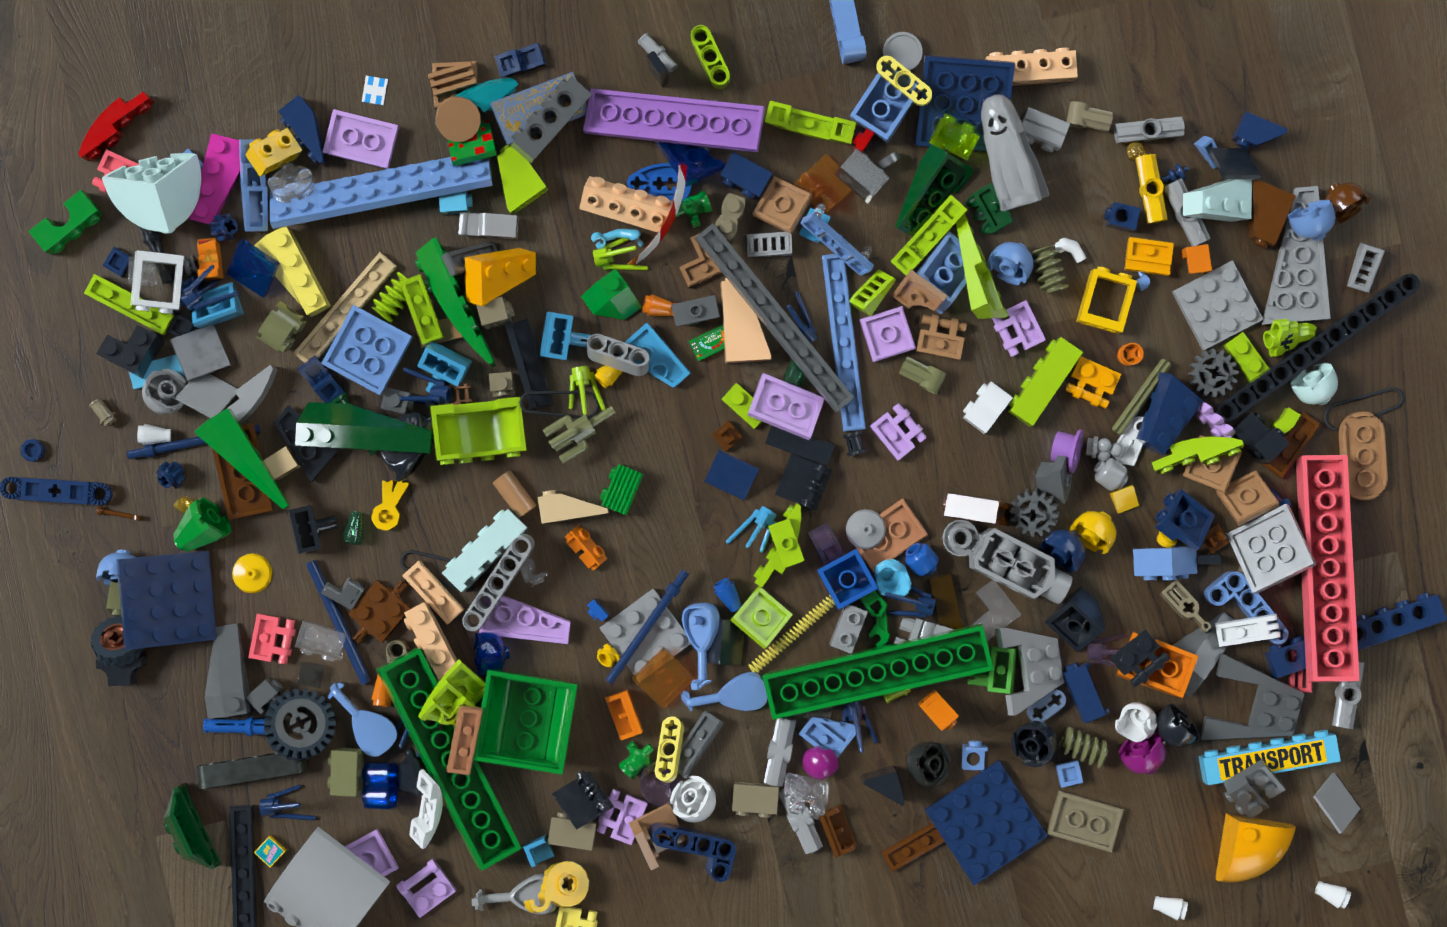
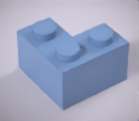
M1190 547L1133 549L1134 576H1143V580H1157V576H1162L1163 580L1188 579L1189 574H1197V553Z

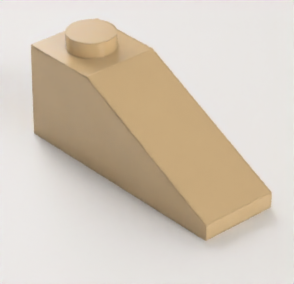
M556 490L542 492L543 496L538 497L542 524L609 513V508L564 494H556Z

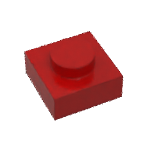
M867 128L864 133L859 132L853 141L856 145L853 151L861 155L872 139L874 132Z

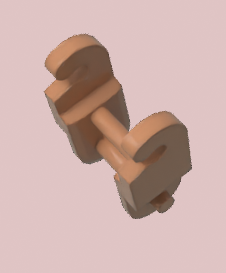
M453 384L445 385L454 388L456 391V401L450 404L460 405L473 402L472 399H469L468 389L471 386H467V384H464L462 387H460V384L458 387ZM460 389H464V400L459 398Z

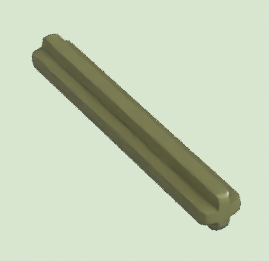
M1165 359L1159 361L1112 427L1114 432L1119 435L1124 434L1156 389L1159 382V373H1167L1172 365L1169 361Z

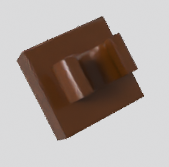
M729 421L712 434L713 438L725 452L743 438Z
M1218 523L1209 528L1203 541L1209 554L1215 553L1230 543Z

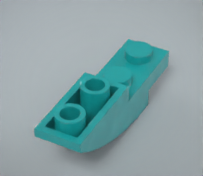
M513 78L494 79L472 86L456 96L467 98L483 112L487 110L489 112L492 111L491 102L499 100L504 96L512 95L516 91L515 87L519 84Z

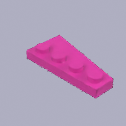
M211 133L201 171L200 195L196 207L189 217L190 220L209 225V223L215 221L214 216L219 215L230 190L234 188L236 179L240 174L239 140Z

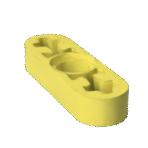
M883 56L878 60L876 66L878 74L918 106H925L931 101L932 91L930 87L891 56ZM883 62L886 64L888 62H891V68L895 72L897 71V68L901 69V71H899L895 75L894 80L890 78L893 76V74L890 71H882L883 66L881 64ZM901 75H908L911 83L907 87H901L898 84V78ZM915 82L918 83L916 89L920 92L923 90L927 91L926 100L923 98L917 100L918 94L913 90L911 94L908 93L913 88Z
M676 717L666 718L661 728L655 775L665 783L674 781L678 773L684 724ZM673 723H674V724L677 725L678 727H677V729H673V732H672V731L669 730L668 728H669V726H673ZM667 736L670 737V738H671V736H672V737L676 738V741H674L673 739H666V738H667ZM668 744H674V753L669 756L665 755V747ZM666 768H668L671 770V772L666 774L665 777V775L662 774V770H666Z

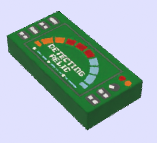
M723 325L689 341L698 362L725 349Z

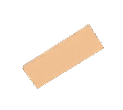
M420 560L402 575L447 625L464 610L463 606Z

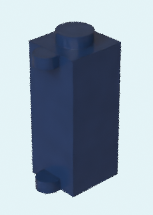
M1074 662L1065 666L1066 670L1062 672L1063 678L1081 721L1088 723L1109 713V707L1103 708L1087 668L1091 667V663L1078 664V662Z

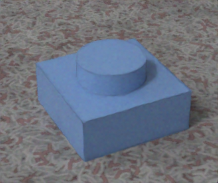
M1078 760L1055 765L1061 788L1083 783Z

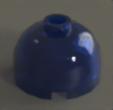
M493 632L475 633L474 651L476 650V658H474L477 675L486 677L488 669L501 671L505 666L506 659H510L509 646H505L503 639Z

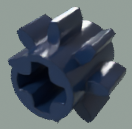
M230 214L215 215V221L209 223L211 235L218 237V241L233 240L232 234L238 232L237 220L230 218Z
M165 461L156 471L159 484L165 488L173 486L177 489L186 478L183 475L185 472L184 468L177 462L169 464Z

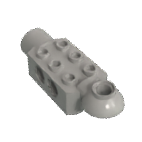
M955 520L944 529L942 537L946 550L955 556H969V567L972 570L1032 599L1040 595L1056 604H1060L1068 593L1072 583V576L1056 569L1053 557L996 528H989L979 534L975 526L969 521ZM958 532L964 535L965 539L962 544H958L955 541V535Z

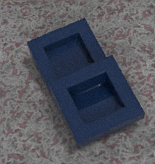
M539 43L494 56L501 78L547 65Z
M314 355L298 367V371L309 382L324 403H330L345 393V391L329 370L321 364L322 362Z

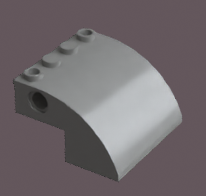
M317 827L276 881L264 902L271 911L278 912L285 917V921L291 926L357 927L389 885L390 881L321 828Z

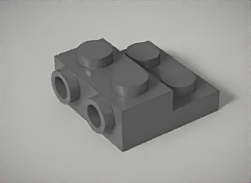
M1262 759L1223 782L1227 790L1224 794L1231 804L1236 802L1235 806L1240 815L1244 816L1246 814L1249 818L1268 809L1267 801L1286 790L1283 783Z

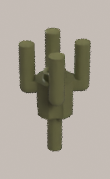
M610 406L591 419L583 415L575 421L570 415H566L544 428L543 432L548 437L565 426L568 428V430L549 441L551 447L555 448L556 452L573 442L577 443V446L559 456L564 464L588 449L586 439L597 433L594 427L615 415L616 412Z

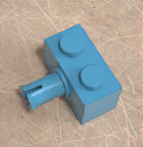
M546 312L540 356L566 360L569 345L587 348V342L581 341V339L588 340L590 334L571 332L573 316Z
M433 341L426 346L417 367L433 374L432 378L447 381L458 387L464 380L472 360ZM429 382L426 391L430 393L431 387L436 386V384Z

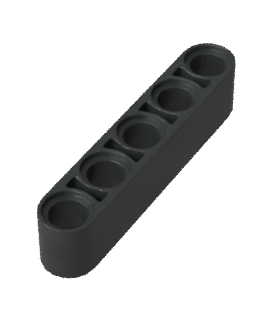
M278 752L199 765L196 766L199 789L308 771L306 759H301V761H296V759L288 760L285 756H279Z

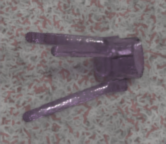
M1120 634L1094 639L1093 642L1087 645V659L1093 660V663L1116 667L1112 661L1102 658H1106V655H1113L1118 650H1107L1106 645H1102V643L1126 638L1127 635Z

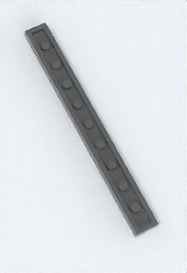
M712 223L694 239L835 413L854 398L853 395L717 227Z

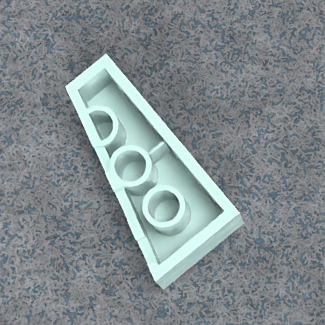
M510 509L499 511L493 518L495 522L490 527L486 525L477 534L479 537L473 543L470 541L461 550L463 553L458 558L454 557L446 565L447 568L442 574L460 592L467 591L508 549L512 541L528 529Z

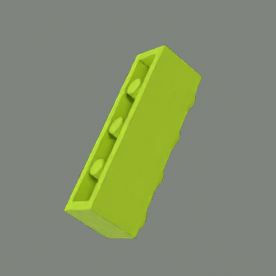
M1062 337L1056 341L1052 339L1046 348L1048 353L1045 358H1039L1033 367L1036 371L1032 377H1026L1020 386L1023 390L1019 396L1015 394L1008 404L1010 406L1008 412L1029 427L1035 424L1083 353Z

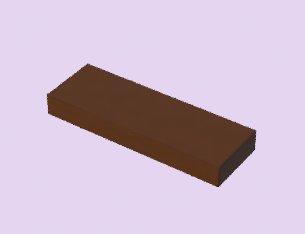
M1300 412V417L1296 424L1286 433V440L1290 444L1273 461L1264 463L1263 467L1280 479H1283L1321 424L1306 413Z
M931 822L881 851V854L891 871L894 872L945 841Z

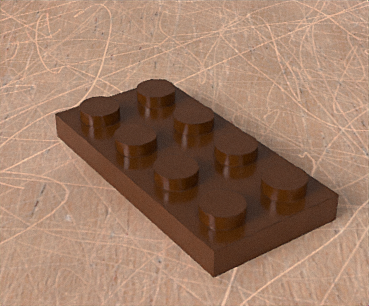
M254 423L242 425L252 445L261 455ZM212 449L228 520L273 511L272 500Z

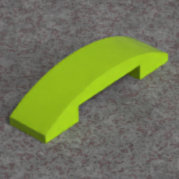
M774 101L769 102L765 118L766 124L780 129L844 144H851L856 126L854 121L838 117L831 118L791 108L790 105Z
M950 195L891 262L907 275L910 270H913L967 209Z

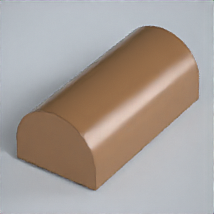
M511 470L493 482L495 488L518 519L537 506Z

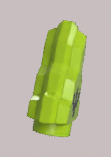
M1288 319L1273 320L1271 329L1263 334V341L1269 350V355L1277 357L1283 355L1285 351L1295 348L1298 343L1313 338L1317 327L1314 324L1297 323Z

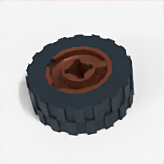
M115 616L114 618L106 619V621L101 622L94 629V633L91 635L92 649L98 660L106 666L123 667L126 664H131L144 650V648L124 650L121 617Z

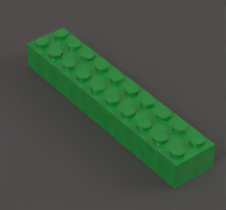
M983 623L858 651L852 654L849 653L764 673L762 677L772 719L774 720L994 669Z
M414 648L376 668L431 778L440 787L443 802L476 867L483 871L522 849L478 761L473 760L470 775L447 772L455 726L452 724L444 725L427 719L424 721L419 718L418 715L438 684L421 649Z

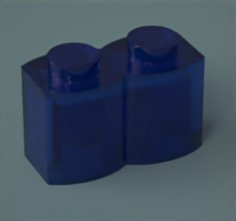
M365 763L362 770L365 786L361 795L364 808H396L398 801L396 786L398 780L397 763Z

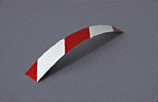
M679 164L675 196L667 218L658 234L636 258L626 265H635L657 247L670 229L683 198L687 165Z

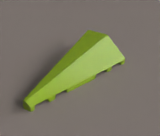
M965 212L956 222L971 311L978 319L1005 318L1009 314L1002 305L1001 295L996 289L993 276L982 250L976 244L973 236L974 231L969 225Z

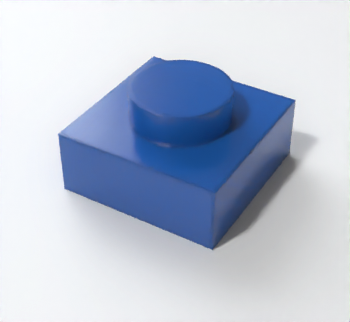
M595 598L587 605L589 607L587 612L595 621L600 619L602 622L609 616V613Z

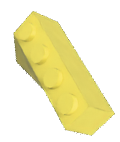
M288 226L281 227L264 236L251 248L303 307L306 315L313 317L331 308L291 228Z

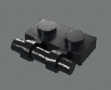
M1146 629L1110 657L1111 661L1123 675L1128 674L1130 671L1135 674V677L1130 680V683L1135 688L1141 683H1146L1150 675L1157 670L1163 669L1165 667L1164 664L1170 660L1165 652L1159 657L1153 653L1160 646ZM1147 658L1151 664L1141 670L1138 665Z

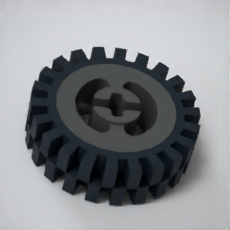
M309 689L287 691L282 696L279 695L269 706L264 720V734L266 735L267 743L269 742L271 745L270 748L278 752L279 756H285L288 760H309L313 756H318L330 743L335 732V714L331 710L332 706L330 703H327L323 696H318V693L315 691L313 693L309 692ZM298 710L310 713L316 722V730L313 734L308 732L311 721L306 722L303 729L296 727L292 730V735L301 737V740L288 736L283 727V720L286 716L291 717L289 729L296 725L297 720L300 723L307 720L308 716L304 713H298Z

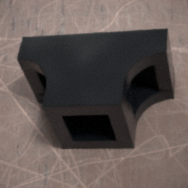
M139 656L131 664H126L123 667L106 666L103 662L101 663L98 659L96 660V669L106 673L108 686L136 684L137 671L142 666L147 665V656Z

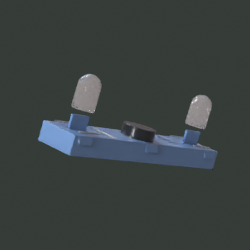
M818 204L813 213L803 217L801 224L857 274L861 276L872 270L874 265L868 260L873 251L872 247L869 245L865 246L862 253H860L847 242L844 235L838 234L822 220L821 217L826 209L824 204Z

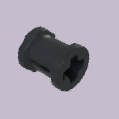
M862 430L842 435L846 439L849 451L847 453L848 457L867 452L863 447L861 439Z

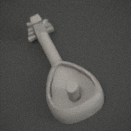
M535 874L528 877L508 893L482 895V889H479L476 897L472 899V906H475V910H484L483 904L511 901L519 908L528 911L525 908L524 901L533 899L538 907L540 904L538 894L541 891L545 874ZM550 904L546 911L533 914H549L555 911L557 906Z

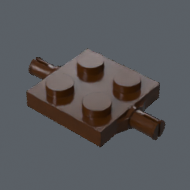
M400 579L398 584L391 589L379 580H376L349 612L348 615L361 627L353 637L357 643L360 644L367 634L373 635L381 643H384L404 619V612L412 609L400 596L402 591L408 586L407 583H404L405 581Z

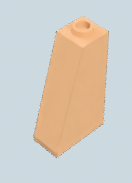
M725 278V281H722L720 284L725 363L770 361L771 354L757 315L728 279Z

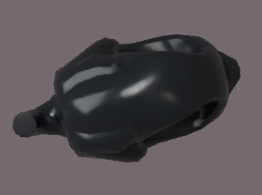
M429 401L427 407L430 409V406H437L438 403ZM411 412L396 418L397 420L433 431L432 418L425 414ZM434 434L432 435V445L434 444ZM380 451L385 465L395 474L394 480L396 482L407 479L427 455V453Z

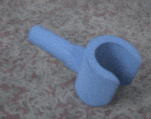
M1138 272L1140 278L1136 280V286L1139 291H1143L1148 288L1150 279L1145 273Z

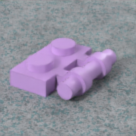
M1027 300L1007 309L1009 319L1003 321L1002 318H992L995 323L994 328L996 332H999L1004 342L1002 345L1005 350H1008L1011 357L1019 353L1015 346L1019 343L1026 350L1046 340ZM1012 325L1018 337L1012 339L1006 327Z
M900 403L892 408L897 414L895 418H892L887 412L870 425V428L897 461L915 448L914 444L910 441L911 438L915 436L919 442L927 438L922 432L923 428L920 424L917 425L909 416L910 412L908 409H904ZM903 421L910 431L907 434L898 426L899 422Z
M612 789L610 796L607 797L614 807L599 816L597 821L599 825L596 831L605 834L608 826L613 828L611 838L632 845L635 836L629 822L643 816L648 802L628 794L624 802L618 800L620 791ZM614 808L621 810L617 821L611 819Z

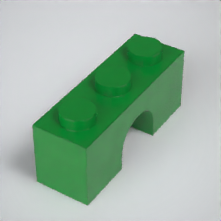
M79 190L63 203L70 214L69 221L64 226L58 227L53 220L44 218L28 231L45 253L51 255L60 253L65 249V244L70 240L79 238L86 227L93 226L99 222L100 216L104 213L87 192Z

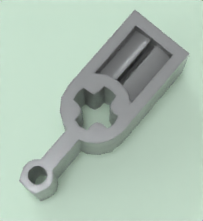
M460 212L458 234L517 240L519 218L517 215Z

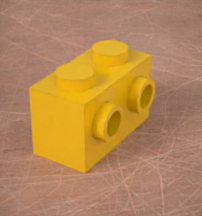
M286 128L282 131H279V129L272 131L263 140L258 138L252 141L245 155L261 177L297 159L302 149L289 129Z

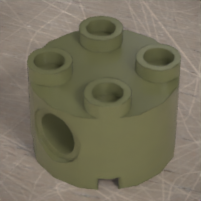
M280 301L276 305L279 308L278 311L272 310L260 327L258 331L260 334L256 338L277 352L284 353L292 347L295 339L292 337L297 332L303 330L307 321L304 320L303 315Z

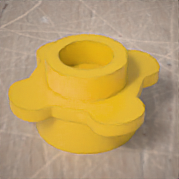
M605 644L603 649L597 651V659L603 666L613 667L614 663L620 659V656L611 645Z

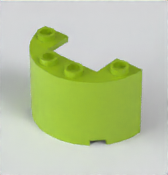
M520 397L460 405L430 406L436 459L440 461V465L454 464V460H459V464L473 462L472 458L481 457V461L495 460L494 455L507 454V457L521 456L520 452L526 451L522 410L519 403Z

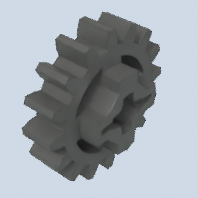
M1210 349L1209 354L1206 350L1201 352L1202 358L1198 355L1194 357L1196 363L1189 365L1193 368V371L1189 372L1188 375L1194 378L1190 381V384H1197L1196 392L1202 389V396H1207L1210 392L1211 398L1217 396V392L1220 396L1225 395L1224 389L1228 391L1233 389L1230 383H1237L1233 375L1238 374L1239 371L1233 370L1237 363H1230L1231 355L1224 357L1223 350L1216 354L1215 349ZM1213 358L1210 365L1202 364L1207 359ZM1215 369L1214 373H1216L1218 376L1212 377V374L1208 370ZM1199 374L1202 375V378L1204 380L1203 382L1201 381ZM1216 382H1224L1220 387L1213 388Z
M1028 488L1025 490V495L1020 492L1017 495L1018 499L1013 500L1012 505L1014 507H1011L1010 513L1015 515L1012 516L1011 521L1018 522L1015 528L1022 527V534L1030 531L1031 537H1034L1036 532L1043 536L1044 529L1050 532L1052 526L1056 525L1057 520L1055 518H1058L1060 512L1054 510L1057 509L1058 503L1052 504L1054 496L1046 497V490L1040 494L1038 488H1035L1033 493ZM1030 500V503H1029V504H1024V505L1022 506V504H1023L1025 501ZM1046 519H1048L1045 523L1039 525V522L1041 520L1045 521Z

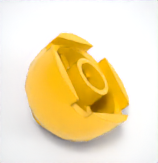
M1087 511L1081 514L1070 527V531L1074 530L1079 533L1085 547L1093 552H1097L1099 549L1104 550L1102 554L1108 553L1116 540L1115 525L1111 521V517L1105 512Z

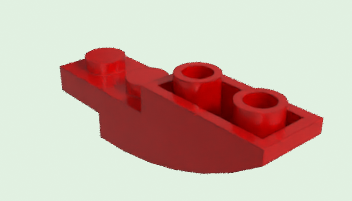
M143 91L129 102L121 97L115 100L90 127L81 144L79 156L86 161L94 160L102 154L101 151L105 148L115 146L120 141L119 138L124 136L119 128L128 126L138 114L142 115L148 112L151 108L150 106L154 104L152 98Z

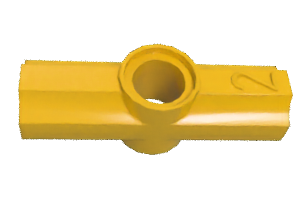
M1149 154L1135 158L1140 182L1139 193L1143 198L1147 224L1168 220L1163 198L1164 185L1160 180L1156 155ZM1147 184L1155 186V194H1150L1147 191Z

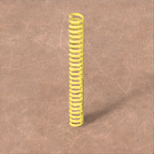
M826 597L827 601L822 600L823 604L819 602V606L816 605V609L812 608L814 613L809 611L810 616L806 614V618L802 617L804 622L799 620L800 625L795 623L796 627L792 626L793 630L789 629L790 634L785 632L786 636L782 635L783 639L779 638L781 643L775 641L777 646L772 644L773 648L769 646L770 651L765 649L767 655L762 652L763 657L759 655V659L755 658L757 664L752 661L754 667L751 664L748 665L752 672L759 673V669H763L762 666L766 667L765 663L769 664V660L773 661L772 657L776 658L775 654L779 655V651L783 652L782 648L786 649V646H789L788 642L793 643L792 639L796 640L799 634L803 635L802 630L806 632V628L809 629V625L813 626L812 621L816 623L815 618L819 620V616L823 617L822 613L826 614L825 609L829 611V607L833 608L832 604L835 605L832 598Z

